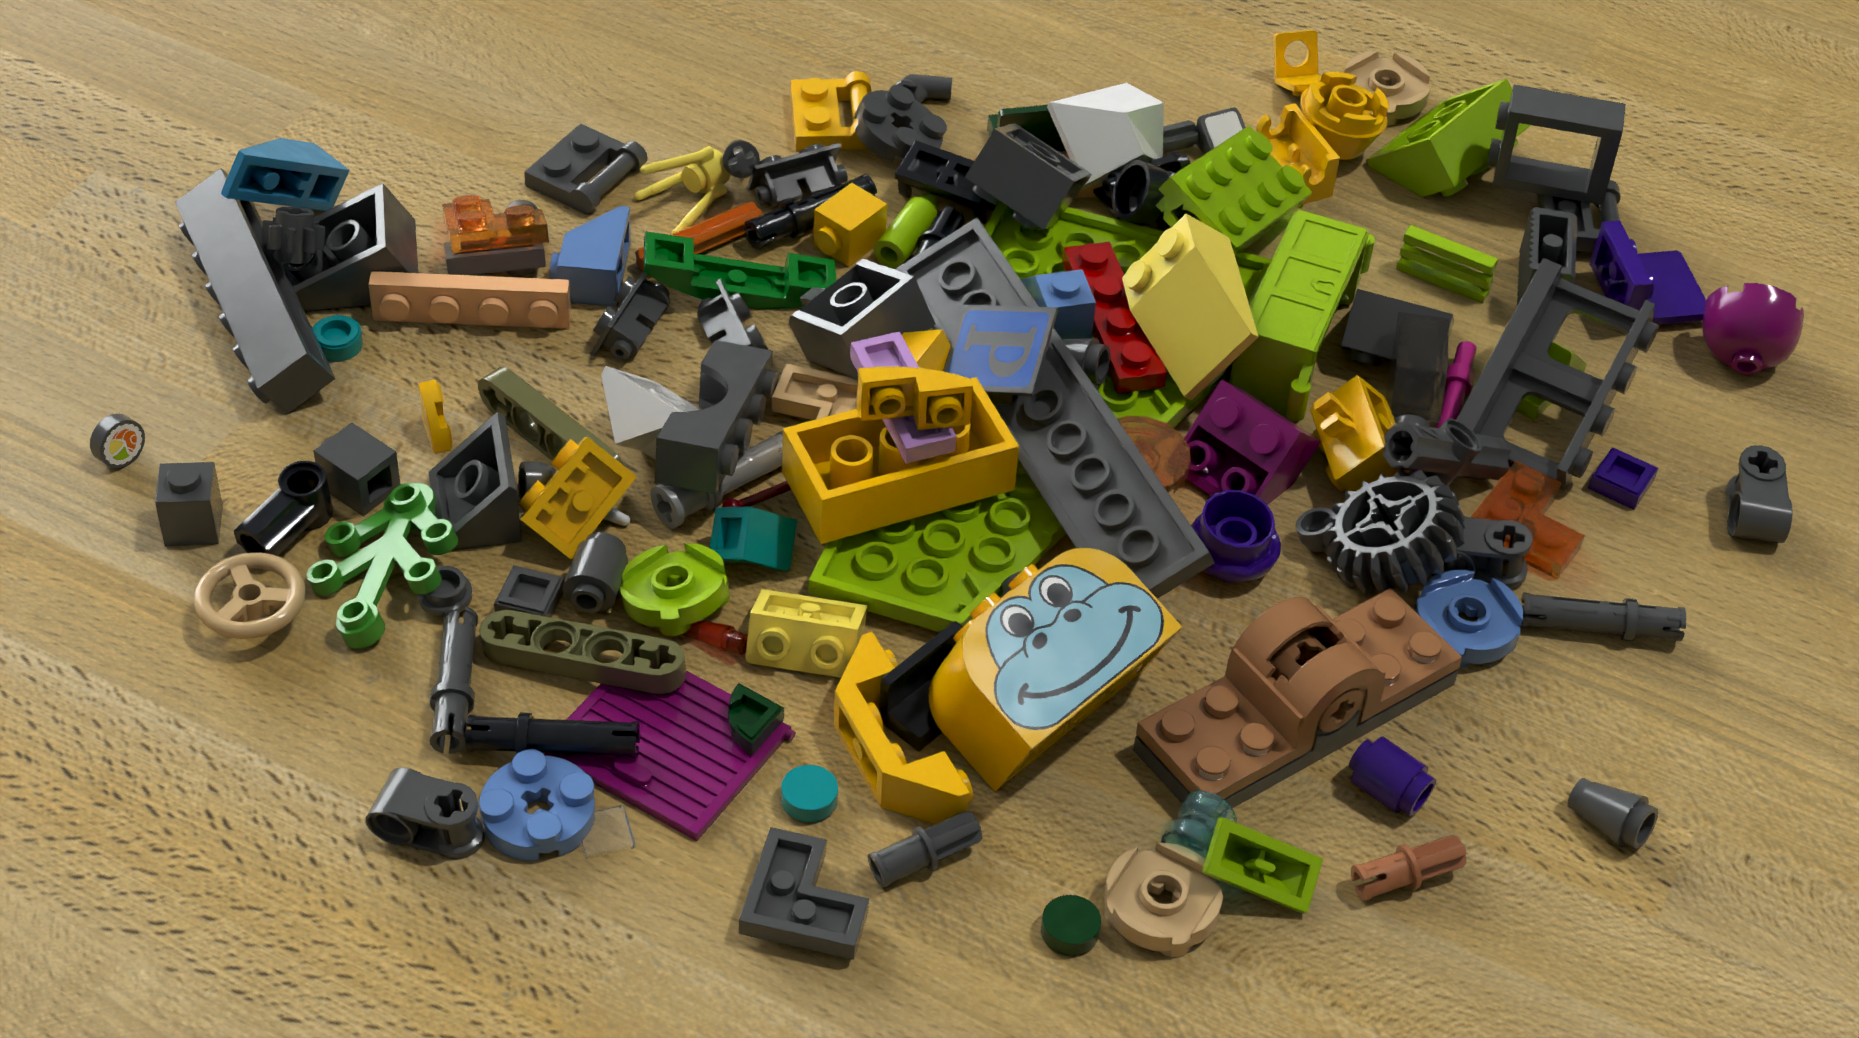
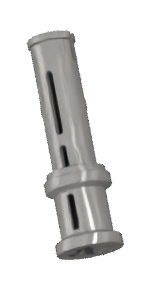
M783 430L776 433L775 436L739 453L733 476H725L716 494L664 484L653 487L650 494L651 502L658 518L668 528L676 529L684 524L685 517L701 509L706 511L715 509L722 502L723 495L781 467L782 450H778L783 448Z

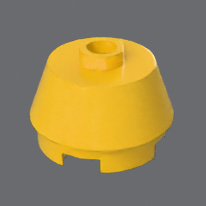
M1325 72L1322 74L1320 81L1316 83L1311 82L1309 88L1302 93L1300 99L1301 111L1341 160L1357 158L1386 129L1388 122L1386 114L1389 109L1388 99L1379 88L1372 94L1367 89L1356 85L1357 76L1343 72Z

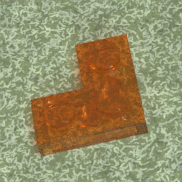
M476 195L459 196L453 199V203L442 204L444 224L452 253L549 242L548 226L542 209H534V207L529 205H516L507 208L505 213L494 214L490 199L481 200V197Z
M1518 461L1511 466L1471 516V518L1499 521L1513 520L1527 526L1532 532L1533 543L1530 552L1525 555L1524 561L1529 566L1555 579L1560 577L1579 552L1585 536L1544 515L1557 498L1561 482ZM1506 535L1504 547L1509 548L1510 535Z

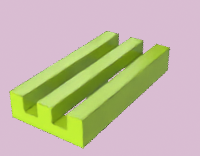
M1410 225L1403 236L1405 243L1401 247L1399 254L1401 258L1397 263L1396 269L1484 303L1491 289L1498 258Z

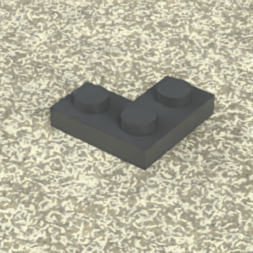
M770 827L739 918V934L854 960L868 915L869 898L816 887L826 855L827 839Z

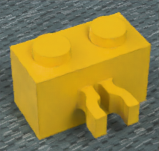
M1356 375L1334 392H1327L1313 402L1310 412L1317 428L1313 431V436L1321 441L1319 447L1325 452L1329 465L1326 466V473L1338 490L1342 492L1345 490L1356 492L1361 488L1362 480L1367 483L1377 481L1381 472L1386 477L1395 476L1400 469L1392 468L1383 456L1385 450L1384 436L1396 424L1386 397L1360 376Z

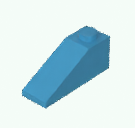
M278 138L239 150L220 194L228 199L328 211L334 207L350 170L315 143Z

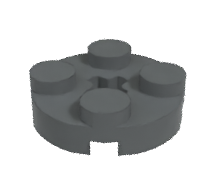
M892 85L889 91L877 90L866 94L854 113V119L857 118L859 122L855 128L859 139L877 156L893 162L896 156L904 159L915 140L940 148L943 136L947 130V125L941 117L933 114L924 105L916 101L913 93L901 85Z

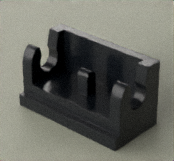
M915 140L895 172L900 195L910 198L912 195L911 187L962 204L973 208L974 219L978 218L983 225L987 222V209L994 211L997 205L977 195L973 191L975 184L965 178L974 163L973 160Z

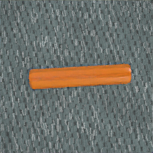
M747 202L671 235L693 238L694 254H700L744 235V230L747 229L744 226L745 221L762 216L763 214L754 202ZM644 246L635 252L636 264L642 272L644 271Z

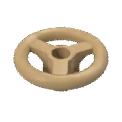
M244 553L220 561L203 575L195 589L194 606L200 620L214 632L238 639L257 638L282 629L297 616L305 601L306 587L300 572L287 560L267 553ZM248 569H265L275 572L287 582L289 589L265 587L261 582L252 579ZM231 575L236 586L233 590V598L216 612L211 604L212 592L221 580Z

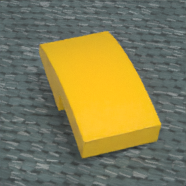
M915 367L858 368L857 410L860 421L913 416L917 430L970 425L973 384L970 378L953 373Z

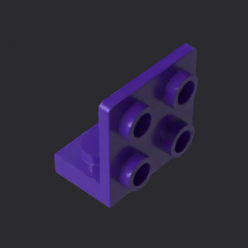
M1621 221L1602 222L1590 266L1605 297L1639 311L1645 300L1654 303L1653 323L1657 325L1702 321L1706 298L1680 251L1637 254L1636 244L1634 240L1629 239Z

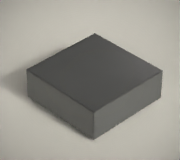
M513 565L494 603L495 612L514 610L552 618L563 595L564 577Z

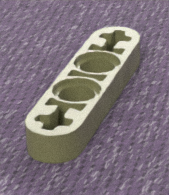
M499 367L478 381L479 394L486 407L493 414L499 412L504 415L506 425L551 461L570 439L579 444L584 437H589L624 465L621 458L609 446L510 369Z
M514 610L494 612L487 616L480 624L479 633L484 655L490 661L497 664L653 694L673 692L681 687L686 679L687 672L682 647L668 639ZM557 640L566 641L571 644L568 649L559 653H549L543 650L547 644ZM607 650H615L623 654L618 660L610 663H601L594 659L599 653Z

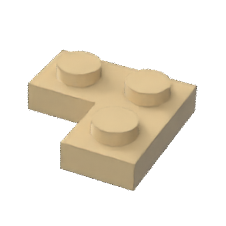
M786 363L772 395V411L816 420L857 409L858 380L852 377Z

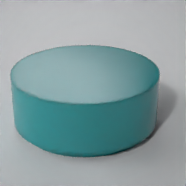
M344 315L328 316L319 320L312 327L327 361L340 362L351 359L362 349L361 327L351 317Z
M802 765L792 769L785 775L781 784V803L783 809L792 818L803 822H816L827 818L834 812L838 803V782L835 776L829 770L817 765Z

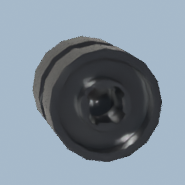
M1141 160L1130 162L1118 175L1113 188L1112 208L1115 215L1125 221L1148 226L1160 231H1166L1171 228L1163 219L1164 211L1161 212L1156 204L1164 197L1159 188L1175 172H1166V170ZM1183 205L1173 210L1178 220L1185 214L1195 219L1197 217L1190 211L1182 210Z

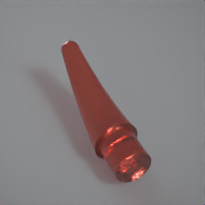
M698 621L692 623L689 630L681 634L682 636L711 645L721 651L728 650L739 655L746 654L748 634L735 630L731 625Z

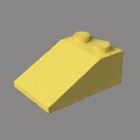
M1185 214L1172 228L1164 231L1158 242L1140 260L1135 261L1122 277L1131 313L1183 396L1191 401L1259 337L1230 238L1188 214Z

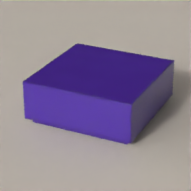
M1612 447L1592 475L1588 489L1635 510L1655 480L1658 468Z

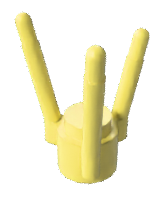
M707 146L695 153L643 165L640 168V172L644 175L685 166V168L673 176L636 192L634 198L640 201L683 182L693 193H707L672 231V234L690 227L714 200L727 193L724 183L730 179L731 174L725 169L723 154L719 150Z

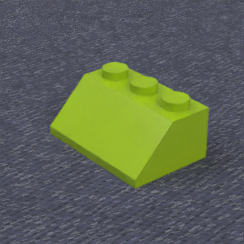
M1506 78L1442 100L1366 159L1369 167L1421 197L1441 192L1443 197L1462 190L1468 185L1466 181L1468 176L1476 175L1490 167L1487 166V159L1492 138L1501 140L1503 130L1495 129L1500 102H1510L1513 90L1508 79ZM1519 123L1516 137L1531 125ZM1515 138V142H1514V146H1513V147H1515V146L1518 144V141H1517L1516 138Z

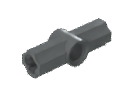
M1452 418L1447 419L1439 428L1412 424L1408 426L1395 424L1384 436L1385 450L1383 456L1392 468L1411 471L1422 470L1426 477L1438 476L1445 486H1449L1456 477L1500 480L1510 469L1508 458L1511 450L1502 438L1475 434L1465 424Z

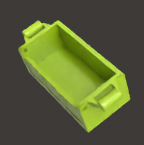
M1300 209L1294 212L1250 305L1259 337L1233 361L1230 384L1248 392L1290 421L1296 422L1305 418L1316 357L1338 305H1350L1353 302L1361 276L1369 270L1375 238L1372 234L1367 233L1368 229Z

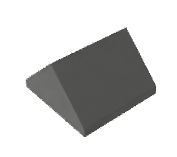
M496 412L428 472L430 487L436 497L434 516L437 519L450 521L458 537V543L451 551L521 542L518 495L506 419L504 415Z

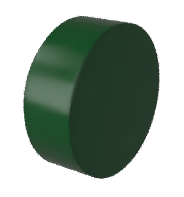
M1076 895L1059 896L1050 901L1043 911L1041 923L1042 938L1052 950L1060 954L1070 956L1084 954L1091 950L1099 939L1101 927L1100 913L1092 902Z

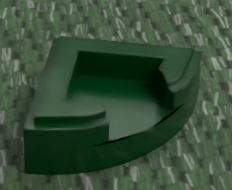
M738 683L730 696L728 711L729 729L736 743L752 756L784 721V707Z

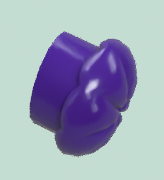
M1225 490L1216 493L1206 501L1202 514L1191 524L1215 562L1204 569L1203 572L1224 582L1239 583L1259 579L1272 569L1280 556L1281 542L1275 529L1273 513L1264 501L1253 494L1241 490Z

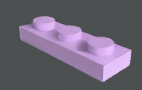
M900 331L851 342L850 358L857 372L858 368L898 366L919 368ZM913 416L882 419L905 464L956 452L957 436L952 427L917 430Z

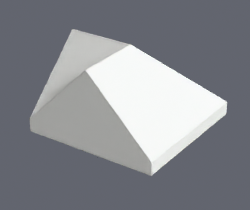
M1128 83L1053 101L1047 105L1070 160L1092 174L1084 187L1103 183V180L1108 179L1111 172L1122 171L1132 161L1141 160L1149 163V161L1163 157L1164 103Z
M605 366L601 374L615 444L640 450L655 460L656 438L671 412L701 410L656 381Z

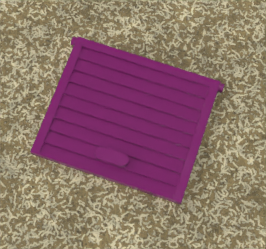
M686 671V679L681 687L665 694H653L600 684L566 720L639 721L640 743H636V746H639L638 757L543 753L544 756H553L570 761L588 774L595 785L695 841L700 839L786 739L792 741L796 734L791 729V726L782 722L751 756L736 743L729 729L728 711L731 694Z

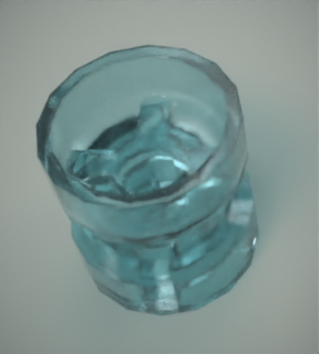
M1201 790L1190 792L1179 807V819L1169 824L1162 836L1161 843H1173L1187 847L1206 859L1218 818L1224 817L1236 822L1235 811L1224 799L1211 792Z

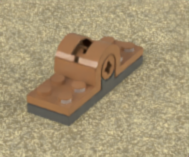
M1391 588L1333 619L1318 604L1314 605L1307 598H1289L1267 609L1241 634L1230 653L1224 677L1139 721L1133 750L1199 823L1204 825L1453 686L1462 656Z

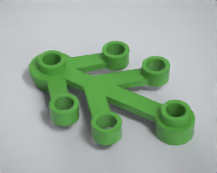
M423 483L401 484L389 494L384 501L383 509L355 526L349 521L335 523L325 532V541L333 555L337 557L351 556L338 564L329 559L321 560L309 568L306 576L317 595L327 596L335 593L342 587L343 583L368 569L356 598L345 602L337 612L336 627L347 646L356 649L365 648L377 642L384 634L385 623L377 609V605L395 564L404 572V576L415 594L430 593L440 585L442 577L435 562L430 558H421L406 540L409 531L418 530L421 533L427 550L433 555L446 554L453 550L458 543V537L450 521L437 519L434 516L436 497L430 486ZM386 529L383 537L354 553L359 549L362 542Z

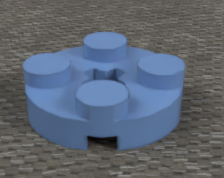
M1468 570L1446 571L1444 574H1437L1426 582V586H1423L1422 593L1417 599L1414 609L1423 620L1462 656L1459 668L1466 667L1469 663L1484 664L1494 662L1513 652L1517 645L1523 620L1522 605L1508 586L1494 578L1491 579L1490 584L1482 580L1473 579L1475 572ZM1459 612H1464L1468 617H1478L1479 619L1475 622L1466 621L1459 617Z
M534 749L517 753L511 763L498 769L487 780L479 799L480 816L489 842L505 855L525 861L540 860L539 853H550L558 850V854L561 856L573 851L587 839L595 824V793L592 778L581 768L565 759L544 756L542 752ZM535 801L548 802V806L551 808L548 811L538 809L534 814L527 813L528 804Z

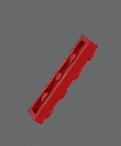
M1110 242L1064 247L1062 263L1065 270L1083 269L1096 301L1092 335L1099 340L1100 344L1108 345L1110 348L1111 358L1108 373L1116 392L1124 393L1165 387L1166 369L1129 309L1122 281L1124 273Z

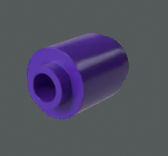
M1383 736L1373 743L1368 739L1365 740L1357 748L1349 762V767L1354 770L1351 782L1395 813L1402 810L1409 816L1415 815L1431 795L1437 781L1427 773L1428 766Z

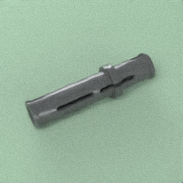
M1523 592L1521 597V603H1524L1522 605L1523 620L1521 627L1535 626L1619 634L1621 640L1633 641L1635 636L1672 639L1681 642L1685 635L1684 631H1680V628L1686 629V610L1684 607L1672 608L1640 605L1637 599L1625 598L1622 603L1534 595Z
M460 606L449 607L445 610L442 617L443 630L437 684L432 688L430 694V707L434 711L430 745L441 753L444 751L445 735H450L449 754L460 752L465 748L467 716L474 708L475 692L470 687L478 615L473 609L466 606L463 624L458 622Z

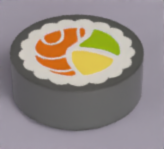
M112 414L102 419L93 430L90 438V449L93 456L107 466L123 468L134 462L140 455L145 443V433L142 426L128 416Z

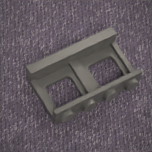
M1543 258L1456 420L1465 424L1475 434L1502 438L1511 450L1508 458L1509 467L1565 491L1573 476L1581 478L1585 473L1593 451L1587 448L1595 434L1603 436L1607 431L1615 412V408L1610 407V404L1617 392L1625 394L1629 389L1637 370V366L1632 365V362L1639 350L1647 353L1654 341L1659 325L1653 323L1654 303L1645 300L1641 310H1636L1561 279L1562 265ZM1579 314L1627 334L1604 380L1556 361L1548 355V351L1568 315ZM1533 395L1584 417L1560 463L1553 462L1514 445L1504 438L1505 431L1521 401L1526 396Z

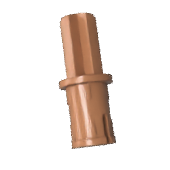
M1449 835L1412 848L1402 844L1396 848V853L1363 864L1353 865L1351 867L1352 881L1376 876L1375 880L1354 887L1361 900L1368 901L1372 897L1405 886L1412 890L1418 889L1424 880L1463 868L1467 864V852L1465 846L1456 835Z

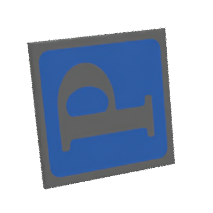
M963 305L943 372L967 378L977 377L993 404H1012L1013 395L1034 396L1058 314L1057 307Z

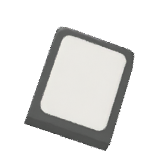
M1232 107L1201 115L1197 119L1196 124L1199 141L1195 144L1204 155L1246 128L1238 109Z

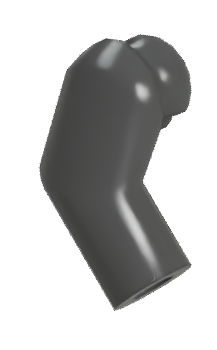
M909 74L895 84L909 89L913 93L915 100L920 103L928 98L951 100L952 77Z

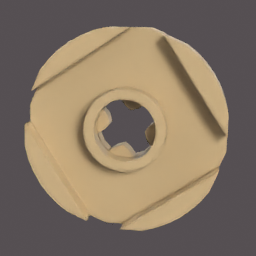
M1369 51L1356 55L1349 60L1344 73L1357 76L1355 84L1367 89L1372 94L1377 88L1384 93L1389 102V109L1386 114L1387 126L1396 124L1398 119L1414 116L1426 107L1431 87L1429 86L1430 75L1421 63L1407 55L1395 52L1393 59L1378 58L1379 51Z
M1156 843L1155 850H1144L1137 853L1138 847L1127 850L1115 860L1107 875L1104 892L1105 921L1109 927L1118 931L1128 941L1142 948L1160 951L1163 955L1170 958H1179L1186 955L1191 946L1201 943L1212 933L1217 925L1223 901L1222 888L1219 890V886L1214 878L1202 874L1206 859L1187 847L1173 843ZM1164 889L1173 893V903H1158L1153 900L1149 893L1159 895Z

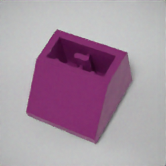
M1221 380L1167 466L1211 496L1225 490H1241L1257 496L1268 505L1295 483L1321 441L1248 392Z

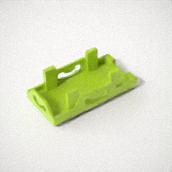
M1249 125L1170 176L1159 188L1164 197L1156 206L1161 212L1164 211L1163 219L1172 228L1179 221L1173 210L1183 205L1182 210L1190 211L1202 223L1229 237L1234 253L1238 254L1266 234L1284 216L1301 205L1313 192L1305 185L1302 175L1295 168L1289 165L1282 167L1270 154L1273 150L1270 141L1263 134L1254 131Z

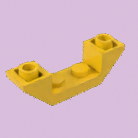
M873 631L863 634L835 689L834 728L881 808L932 824H937L963 811H968L969 802L973 801V790L970 780L962 769L956 771L945 751L907 764L901 747L896 742L891 744L883 732V722L879 713L881 680L886 674L897 667L898 663L891 650H883Z

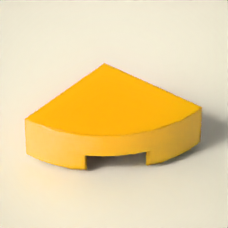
M436 379L420 382L418 387L422 420L433 453L449 451L451 446H453L450 426H447L442 403L444 398L440 384L436 382Z

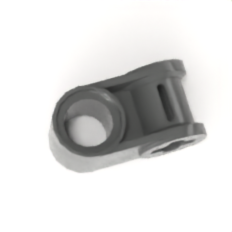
M1753 445L1741 453L1738 463L1739 473L1729 480L1726 487L1728 534L1731 537L1784 543L1790 532L1793 515L1792 502L1788 494L1786 463L1784 458L1772 448Z
M1464 516L1466 528L1463 530V538L1465 544L1457 548V560L1444 562V572L1451 570L1475 572L1473 579L1482 580L1490 584L1491 579L1494 578L1504 583L1510 589L1519 587L1525 582L1528 569L1524 558L1530 552L1533 543L1532 532L1527 526L1513 520L1499 521ZM1506 535H1510L1509 548L1504 547ZM1504 561L1509 562L1506 575L1502 574Z
M403 767L396 768L390 773L369 810L365 821L369 830L383 841L394 845H407L440 854L450 859L469 857L478 851L483 845L485 838L482 822L476 816L479 808L476 793L471 787L463 783L449 782L423 775L418 771ZM459 799H461L463 811H462V809H461V805H460V800H459ZM447 830H448V833H449V838H450V842H451V843H449V839H448V835H447Z

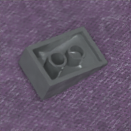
M381 183L314 217L313 221H319V225L326 226L324 250H315L311 254L310 262L303 264L281 262L304 312L371 305L368 286L371 271L418 273L415 219L390 190Z

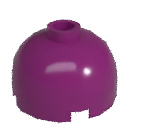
M1744 283L1743 291L1728 293V286H1724L1708 295L1702 319L1703 336L1710 353L1723 364L1739 373L1755 374L1759 371L1778 366L1793 353L1803 328V307L1800 310L1797 309V298L1791 293L1775 286Z

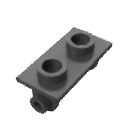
M836 143L825 147L823 144H814L804 148L799 154L784 158L779 155L764 158L758 165H754L747 189L748 191L755 189L756 198L760 205L767 204L772 208L787 200H800L803 194L798 183L804 182L809 196L841 185L848 181L844 165H836L835 163L841 149V144Z
M644 271L638 280L629 276L614 299L615 302L620 304L618 310L615 311L608 306L593 329V332L600 335V338L591 354L595 356L603 344L611 350L612 355L618 360L624 361L635 357L640 346L650 333V328L654 327L670 304L668 289L661 284H653L646 279L648 274Z
M720 279L717 280L716 283L722 294L715 298H706L701 301L697 312L699 322L702 324L711 343L713 344L717 340L768 350L756 325L752 324L748 327L745 321L751 319L752 314L740 293L737 292L730 296Z

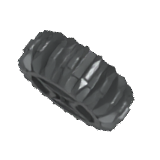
M1400 469L1393 477H1386L1381 472L1377 481L1367 483L1362 480L1359 490L1356 492H1344V503L1331 505L1336 515L1328 517L1323 521L1325 527L1330 522L1335 523L1334 527L1322 535L1323 548L1328 556L1327 560L1333 572H1336L1338 577L1350 589L1358 587L1365 595L1372 593L1376 589L1382 593L1389 588H1400L1406 594L1409 585L1416 582L1426 586L1427 576L1432 573L1444 574V562L1457 560L1456 550L1465 544L1463 538V530L1466 528L1464 524L1465 517L1455 493L1451 492L1449 486H1445L1438 476L1426 477L1422 470L1408 476L1403 469Z

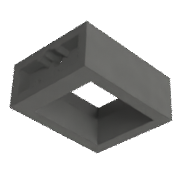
M1514 84L1510 102L1501 101L1495 129L1503 130L1501 140L1492 138L1487 166L1495 167L1492 186L1603 205L1623 133L1626 104ZM1519 123L1596 136L1597 140L1589 169L1513 156L1512 150Z

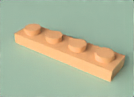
M371 271L368 286L373 321L570 329L571 301L569 280Z

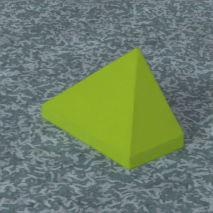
M1222 817L1217 820L1202 874L1301 914H1306L1310 907L1323 858Z

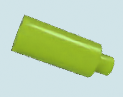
M926 193L922 197L911 198L874 245V254L881 264L896 269L906 262L918 246L917 241L920 235L929 230L937 216L938 200L934 195Z

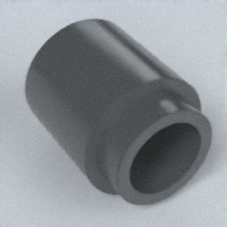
M596 532L590 534L586 540L577 546L563 585V593L574 607L587 613L603 612L613 607L622 583V574L628 564L624 543L609 533Z

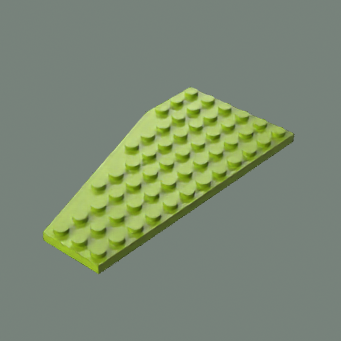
M1000 200L985 227L1020 279L1066 271L1062 263L1064 247L1110 242L1125 275L1128 268L1135 261L1140 260L1158 242L1164 232L1071 207L1066 208L1053 226L1045 230L1038 226L1036 230H1031L1012 217L1015 210ZM1235 252L1234 255L1250 306L1272 259L1245 252L1238 254ZM1233 362L1192 401L1183 396L1167 369L1165 387L1117 393L1109 373L1102 384H1092L1142 456L1145 457L1232 371ZM1018 460L1015 490L827 542L809 578L808 594L823 599L868 605V612L941 632L954 621H957L962 626L966 625L973 619L970 613L992 593H996L999 597L1001 596V586L1005 579L1024 570L1031 564L1035 565L1066 532Z

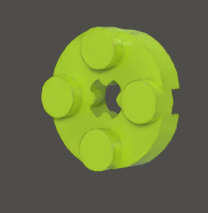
M684 543L685 551L668 553L667 545L648 549L633 558L624 569L622 574L623 585L620 587L626 613L633 620L643 625L659 627V631L666 636H676L687 632L692 623L708 617L719 607L725 605L730 599V592L723 559L709 547L696 543Z

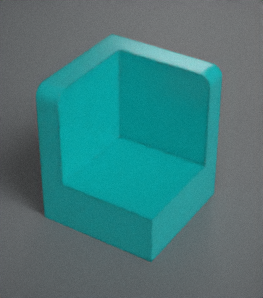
M716 507L710 548L721 556L723 563H752L778 571H788L791 566L797 520L753 507Z

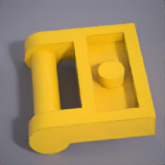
M860 71L852 72L845 79L808 78L791 80L790 95L796 151H802L804 148L814 144H823L825 147L836 143L841 144L840 150L868 149L857 136L855 128L859 122L857 118L854 119V113L861 100L872 91L870 77L866 73ZM838 101H851L853 116L851 127H841Z

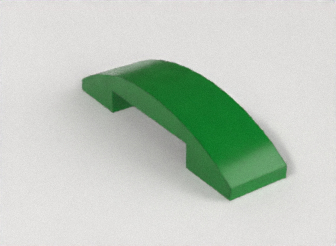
M647 231L644 236V272L668 287L702 300L715 298L722 294L716 283L720 279L730 296L737 292L740 293L748 308H796L804 306L801 303L800 297L811 288L826 289L836 281L835 260L788 253L785 265L781 267L694 254L693 238Z

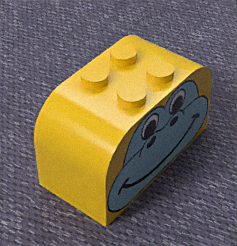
M1075 548L1059 554L1039 570L1034 564L1026 567L1009 583L1008 586L1011 590L1000 598L996 593H992L970 613L973 619L954 635L953 639L956 645L937 669L931 680L929 705L937 726L994 792L999 790L1143 673L1182 628L1180 623L1132 570L1121 560L1107 552L1093 548Z

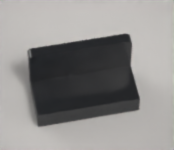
M957 621L952 622L881 680L879 713L883 725L918 752L943 733L937 726L930 710L929 687L937 669L956 645L953 637L963 627Z

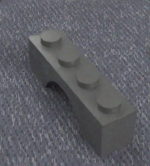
M717 340L713 342L701 362L699 407L702 409L689 412H671L656 438L655 483L716 494L725 476H733L739 450H747L751 439L752 426L754 424H761L766 401H772V395L779 381L778 371L772 370V350Z

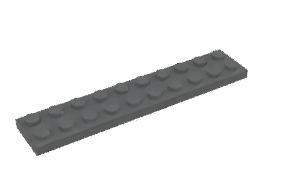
M975 218L895 269L915 277L936 323L932 329H943L950 344H952L963 305L1039 307L978 218ZM1053 327L1034 396L1013 395L1012 404L993 405L1019 445V462L1075 548H1093L1115 556L1126 564L1158 599L1215 562L1208 549Z

